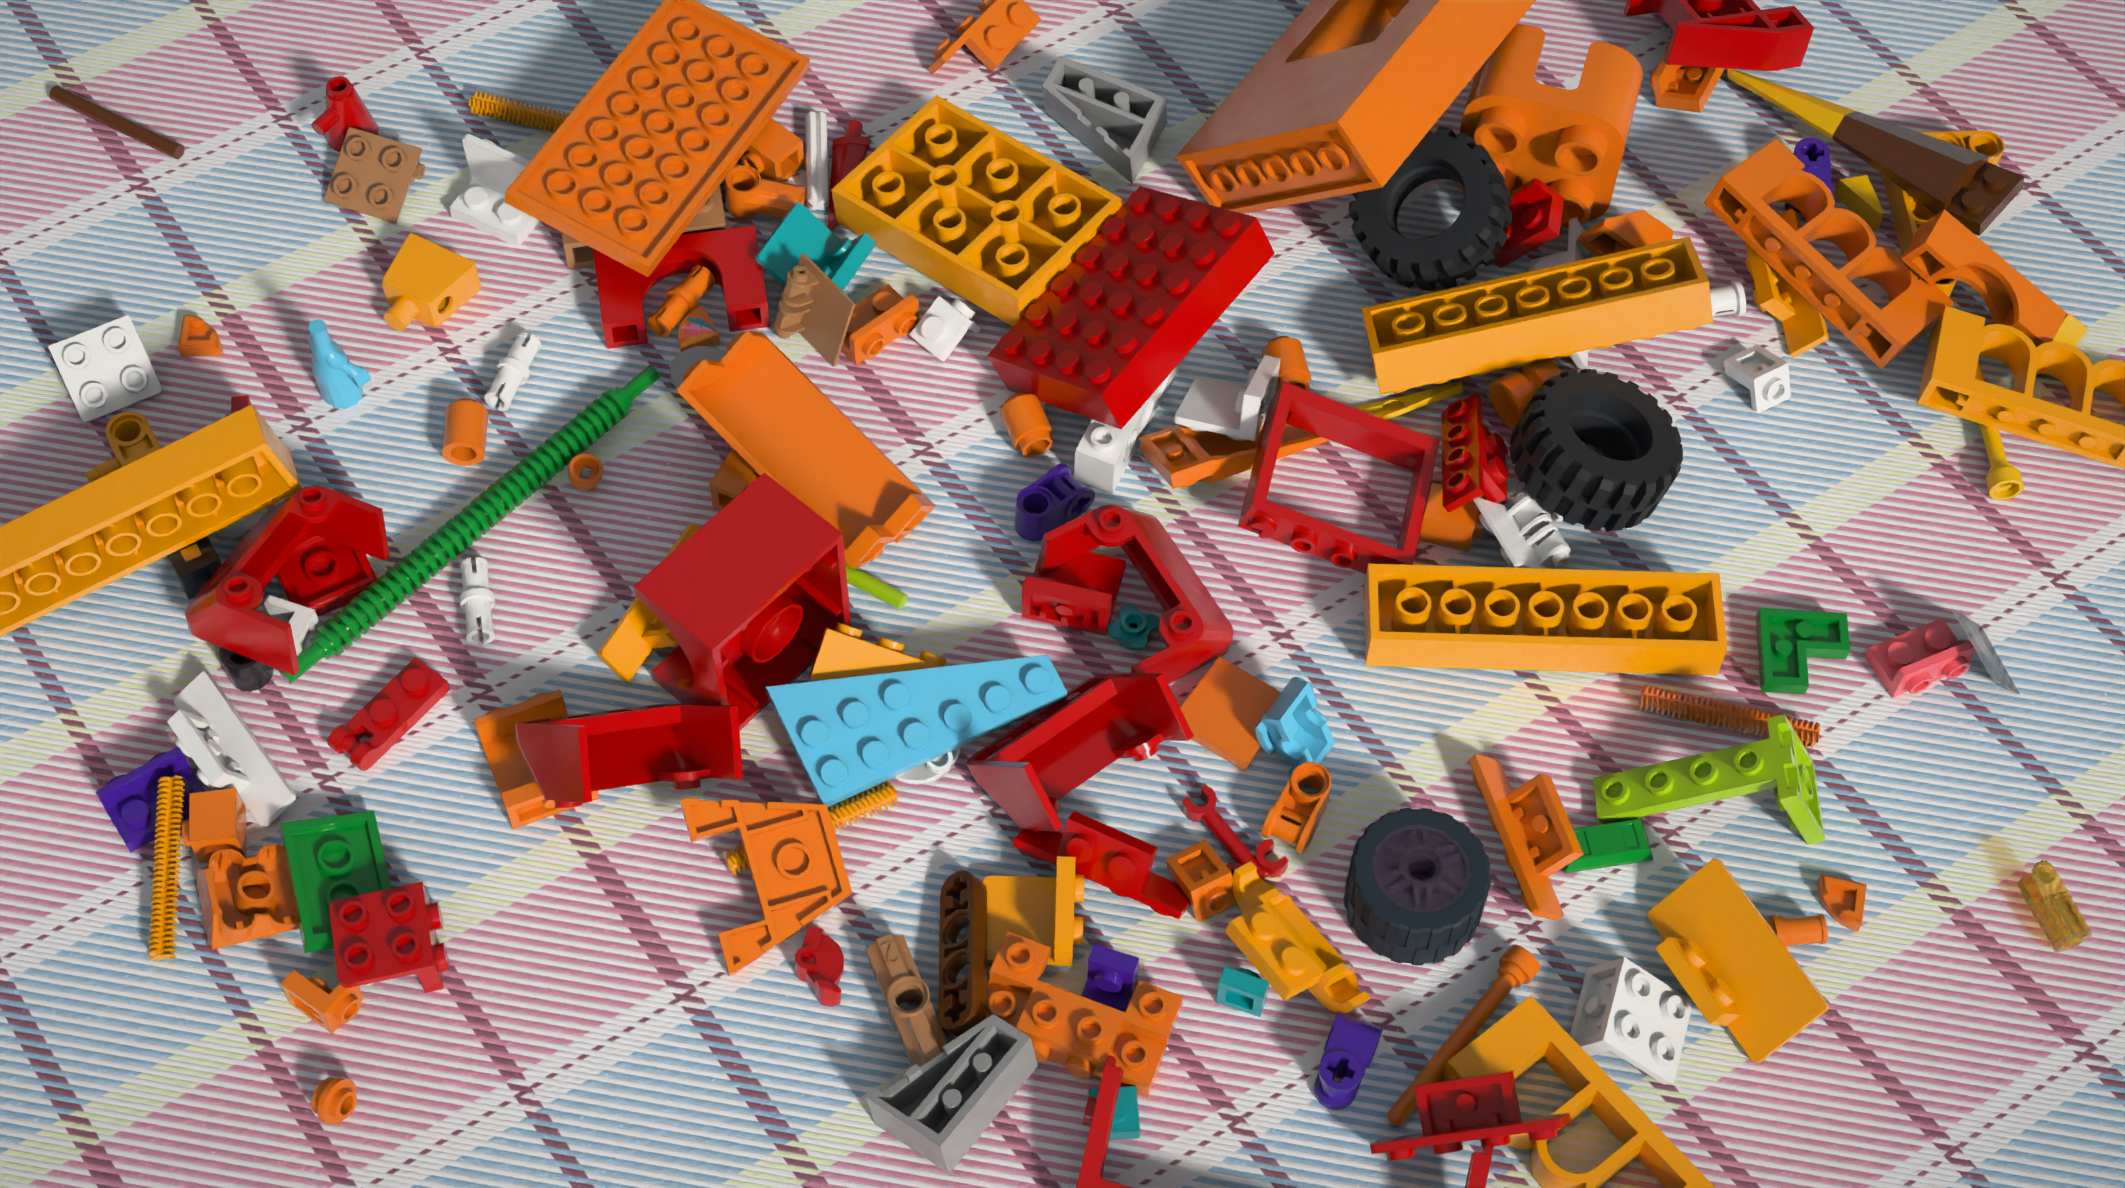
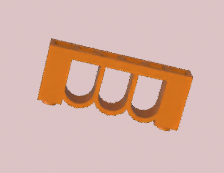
M1776 138L1723 175L1703 203L1882 370L1933 329L1945 305L1952 307L1955 303L1934 283L1930 285L1923 278L1919 279L1917 273L1901 260L1902 255L1886 247H1877V239L1873 229L1863 218L1852 211L1834 208L1835 200L1831 190L1815 175L1803 171L1806 165ZM1778 201L1793 205L1805 216L1807 224L1795 231L1768 204ZM1816 239L1832 242L1841 248L1849 262L1837 270L1809 242ZM1856 278H1867L1876 282L1887 292L1891 302L1880 310L1850 281Z

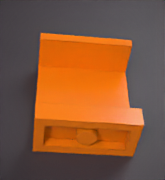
M560 689L551 693L536 694L525 702L508 708H496L487 712L484 716L474 719L481 744L513 829L574 808H555L554 800L544 799L516 740L515 723L568 716ZM592 791V801L599 799L598 791Z

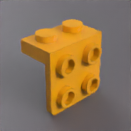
M1057 856L1056 877L990 875L984 878L983 883L987 889V964H993L1005 935L1009 931L1051 947V956L1047 965L1073 966V945H1083V917H1074V902L1084 903V875L1075 874L1076 857Z

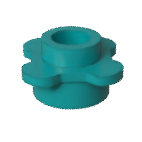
M1125 604L1120 608V616L1116 622L1109 624L1108 635L1112 639L1117 640L1126 649L1142 650L1147 646L1151 632L1158 629L1159 619L1153 614L1146 615L1138 611L1137 607L1133 604ZM1135 624L1137 628L1132 629L1129 626Z

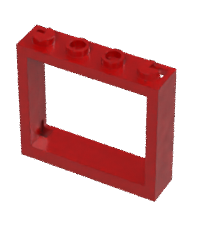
M1283 381L1268 405L1237 526L1259 534L1258 537L1270 538L1291 546L1297 552L1310 553L1329 560L1340 568H1350L1363 574L1367 573L1368 564L1413 565L1440 440ZM1285 424L1413 471L1397 548L1266 500Z

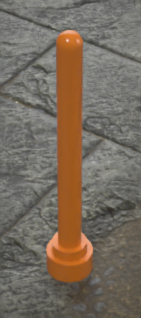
M1511 945L1499 959L1500 967L1497 969L1499 976L1389 1110L1387 1117L1392 1125L1400 1126L1404 1124L1417 1108L1414 1086L1438 1081L1444 1073L1447 1061L1467 1046L1513 987L1519 988L1522 984H1529L1541 969L1540 963L1528 950L1518 945Z

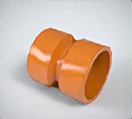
M1549 358L1534 361L1528 365L1521 366L1520 371H1512L1490 383L1489 398L1493 409L1501 421L1509 428L1514 429L1536 390L1550 377L1562 373L1559 367Z

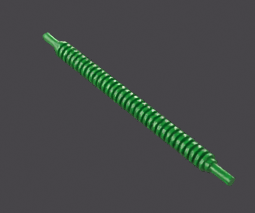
M649 365L622 388L616 387L613 390H605L601 396L593 400L577 416L570 419L569 423H565L561 429L553 433V436L548 437L545 443H541L537 450L531 451L520 463L513 466L512 470H508L504 477L501 476L495 481V484L493 483L487 488V491L484 490L479 494V498H474L470 505L467 504L462 508V512H457L453 518L445 522V526L439 527L436 530L437 533L433 532L428 536V540L425 539L419 544L420 547L416 546L411 550V554L408 553L402 558V561L394 564V568L388 569L385 575L377 578V583H371L368 586V590L364 589L359 593V597H354L350 604L341 608L342 612L337 611L333 615V619L329 618L324 622V626H319L315 630L316 635L310 639L312 644L297 656L298 673L293 676L279 671L281 676L289 684H292L323 657L329 659L332 655L337 657L344 652L343 648L348 649L353 645L352 641L356 642L361 638V634H366L370 627L379 623L378 619H384L387 616V612L391 613L396 609V605H401L405 598L413 595V590H419L422 584H426L431 580V577L439 573V569H444L448 562L451 563L456 559V555H461L465 548L468 549L473 545V541L479 540L482 537L481 534H486L490 527L493 528L498 524V520H503L507 514L515 510V507L520 506L523 500H527L532 496L531 493L538 491L540 486L542 487L548 482V479H552L556 476V473L564 469V466L569 465L576 455L586 451L597 439L604 436L605 432L610 431L621 419L628 416V409L633 406L632 401L660 378L658 371Z

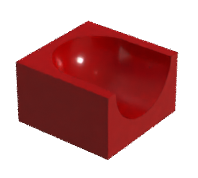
M765 472L633 586L635 596L662 621L679 643V646L651 670L653 680L682 704L737 706L739 731L771 703L766 694L767 686L791 684L813 664L825 627L835 630L837 622L851 626L843 533Z

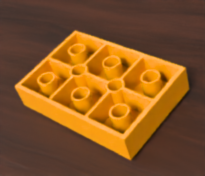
M937 95L831 189L837 223L859 236L866 232L877 243V247L1012 327L1025 314L1026 310L1047 290L1052 281L1074 260L1078 252L1102 229L1105 222L1111 219L1122 206V199Z

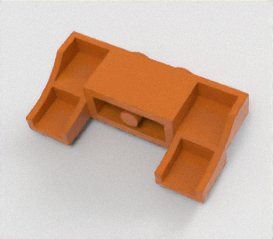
M1007 931L989 971L990 979L987 983L986 1018L994 1014L1031 1037L1038 1062L1050 1060L1065 1066L1069 1073L1079 1078L1090 1079L1095 1077L1101 1080L1107 1056H1113L1116 1059L1115 1066L1122 1067V1070H1124L1121 1087L1136 1086L1137 1094L1148 1098L1173 1027L1183 1005L1184 997L1139 980L1126 1012L1117 1010L1040 981L1051 956V947Z

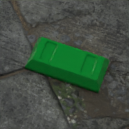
M1642 818L1573 828L1584 855L1563 867L1564 873L1653 861L1654 858Z

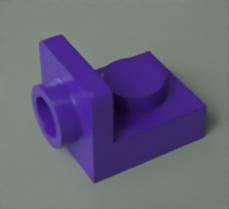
M1094 944L1088 959L1087 982L1081 996L1126 1012L1138 980L1139 958Z

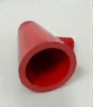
M343 76L331 78L326 84V110L311 126L319 135L326 133L328 145L335 151L340 152L349 127L379 135V128L350 81Z

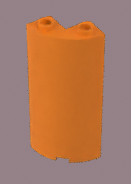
M750 330L741 332L729 342L726 348L728 353L721 361L704 359L695 362L685 371L683 375L685 381L676 391L760 476L765 472L843 533L845 562L851 568L863 566L881 556L883 548L892 541L898 543L936 507L764 333Z

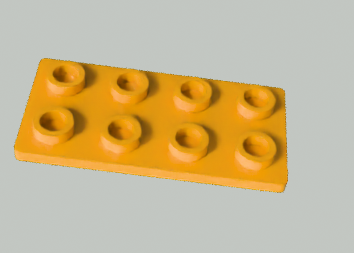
M1712 859L1647 912V917L1664 939L1662 943L1655 947L1656 951L1709 1024L1727 1026L1754 1063L1764 1061L1828 1011L1829 1004L1721 860Z

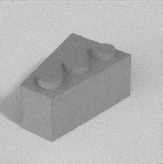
M1059 56L1042 85L1045 112L1133 184L1167 124L1166 97Z
M994 1014L943 1046L944 1052L921 1067L915 1064L904 1071L905 1077L882 1092L877 1089L865 1097L875 1125L947 1173L952 1171L1038 1067L1031 1037Z

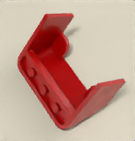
M313 485L298 490L267 511L188 604L185 610V617L190 633L199 639L295 676L299 671L291 624L256 611L263 600V589L309 533L386 561L389 557V548L382 508L323 486Z
M1103 505L1043 534L1038 570L1042 575L1100 546H1121L1165 610L1159 622L1158 632L1167 648L1133 665L1131 673H1163L1167 683L1170 684L1228 652L1233 639L1231 623L1163 525L1153 515L1116 505Z
M1163 673L1101 674L1077 685L1068 691L1067 699L1038 711L975 753L967 760L966 764L977 783L1021 829H1029L1033 832L1041 830L1057 832L1063 827L1057 815L1061 809L1058 800L1119 758L1133 757L1136 762L1142 761L1154 755L1158 751L1157 745L1162 741H1188L1194 735Z
M655 704L515 723L517 744L544 799L554 800L555 808L582 806L583 803L592 802V791L659 781L673 782L675 790L701 787L700 779H743L738 707L735 705Z

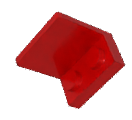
M1087 552L1042 575L1038 570V557L1033 577L1026 575L1023 583L1022 618L1106 636L1125 572L1126 561Z

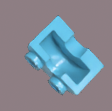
M1300 677L1291 678L1263 715L1261 722L1255 729L1257 740L1265 753L1270 757L1275 751L1281 758L1293 765L1288 771L1291 774L1302 763L1314 762L1320 764L1335 744L1326 718L1321 712L1314 709L1318 702L1313 693V688L1309 682Z

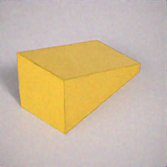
M1863 175L1839 179L1833 196L1863 218L1873 229H1879L1885 212L1868 176Z

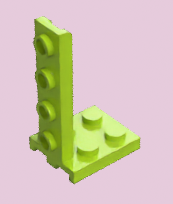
M1785 714L1767 718L1770 737L1768 739L1593 778L1597 818L1603 824L1635 819L1774 788L1777 806L1780 812L1786 811L1791 829L1799 830L1808 845L1826 841L1814 763Z

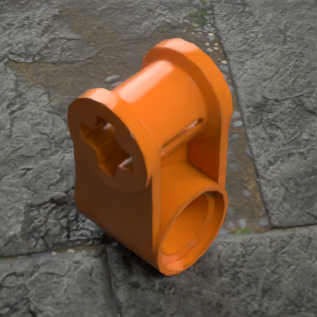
M1306 762L1294 769L1279 799L1274 802L1261 830L1262 837L1268 839L1270 836H1273L1295 846L1296 852L1301 855L1306 852L1329 801L1332 781L1330 773L1324 766L1314 762ZM1312 786L1318 789L1319 792L1310 795L1302 792L1299 788Z

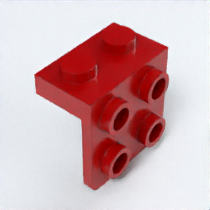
M423 882L338 899L330 904L329 912L337 978L341 986L351 988L417 974L425 993L444 989L442 972L449 970V960L445 943L438 944L436 930L443 929V918L439 902H430Z

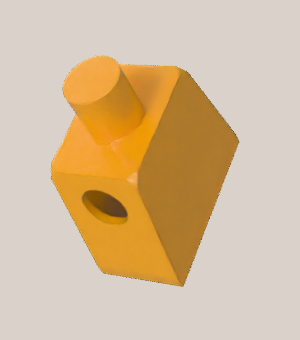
M410 233L382 280L385 297L390 306L384 314V319L389 326L397 331H404L413 319L430 327H438L481 289L475 262Z

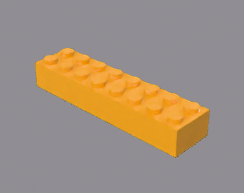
M1690 236L1361 308L1380 395L1391 392L1400 393L1409 388L1433 383L1441 384L1451 379L1474 374L1483 375L1493 370L1511 366H1525L1534 361L1548 358L1567 357L1576 352L1595 348H1608L1618 343L1636 339H1650L1656 335L1673 331L1692 330L1698 326L1713 323L1709 281Z
M251 404L0 526V637L302 489L289 450Z
M1368 564L1363 589L1366 666L1717 676L1728 649L1719 573Z

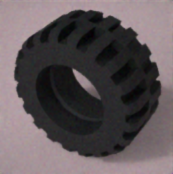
M1440 126L1437 128L1436 133H1432L1431 130L1428 131L1383 188L1351 193L1356 201L1349 203V216L1354 221L1351 227L1355 238L1360 242L1361 248L1381 272L1389 278L1394 277L1403 286L1411 288L1416 283L1421 290L1433 291L1435 283H1440L1444 289L1456 287V279L1464 276L1469 281L1478 275L1475 269L1483 263L1488 267L1496 257L1492 253L1495 246L1503 248L1508 237L1503 227L1511 226L1512 212L1508 206L1512 203L1510 190L1505 184L1506 180L1482 145H1476L1474 139L1463 132L1456 136L1452 128ZM1437 179L1453 180L1464 187L1465 200L1458 218L1448 229L1436 236L1425 239H1413L1400 234L1397 229L1398 213L1405 198L1415 188Z
M1576 369L1570 370L1544 381L1542 386L1533 395L1513 429L1510 438V457L1512 464H1516L1514 471L1519 482H1525V490L1533 500L1536 498L1543 503L1542 508L1551 515L1555 512L1564 517L1562 521L1571 525L1576 523L1582 524L1584 529L1598 531L1603 527L1606 532L1641 524L1643 519H1647L1654 512L1681 470L1680 464L1683 461L1682 444H1680L1681 437L1678 428L1671 425L1673 423L1671 415L1666 409L1661 410L1658 406V400L1650 393L1644 394L1638 389L1639 385L1630 380L1626 383L1619 380L1618 375L1606 372L1603 375L1597 374L1595 369H1584L1579 373ZM1583 442L1596 447L1597 449L1605 453L1608 457H1605L1593 451Z

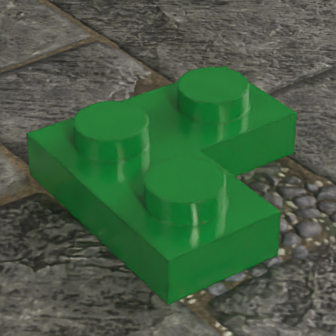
M1759 608L1757 612L1756 630L1761 692L1805 695L1809 687L1807 657L1846 659L1850 652L1847 613Z

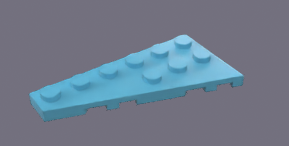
M1048 655L766 687V694L820 804H827V808L1067 699L1068 695Z

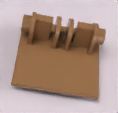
M349 127L323 202L397 224L411 181L422 179L425 173V165L419 161L422 148Z
M803 253L800 256L798 265L787 273L786 286L781 293V300L778 304L780 312L777 313V317L772 325L775 334L782 339H787L799 332L834 367L838 362L855 303Z

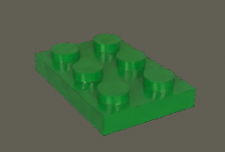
M374 811L281 823L280 835L304 953L334 948L329 912L330 904L333 901L391 889Z

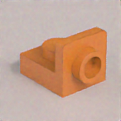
M1206 839L1165 859L1168 872L1189 898L1193 916L1198 922L1222 913L1237 904L1233 893L1232 873Z
M294 969L280 983L289 1004L331 1034L342 1023L349 1022L357 1014L363 1000L359 986L345 988L339 983L332 991L316 976L312 975L309 979H306Z

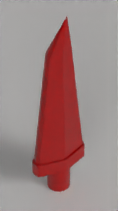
M851 120L847 123L845 136L833 139L831 147L833 152L827 227L830 231L839 224L836 219L831 189L865 160L867 151L870 149L871 139L861 136L863 125L856 120Z

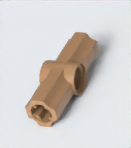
M889 934L876 939L872 945L865 949V953L889 1009L890 1022L897 1029L911 1066L918 1064L921 1067L944 1052L943 1046L948 1044V1041L930 1001L929 988L920 977L904 936ZM905 1000H915L920 1003L919 1007L913 1010H904L899 1007V1004Z

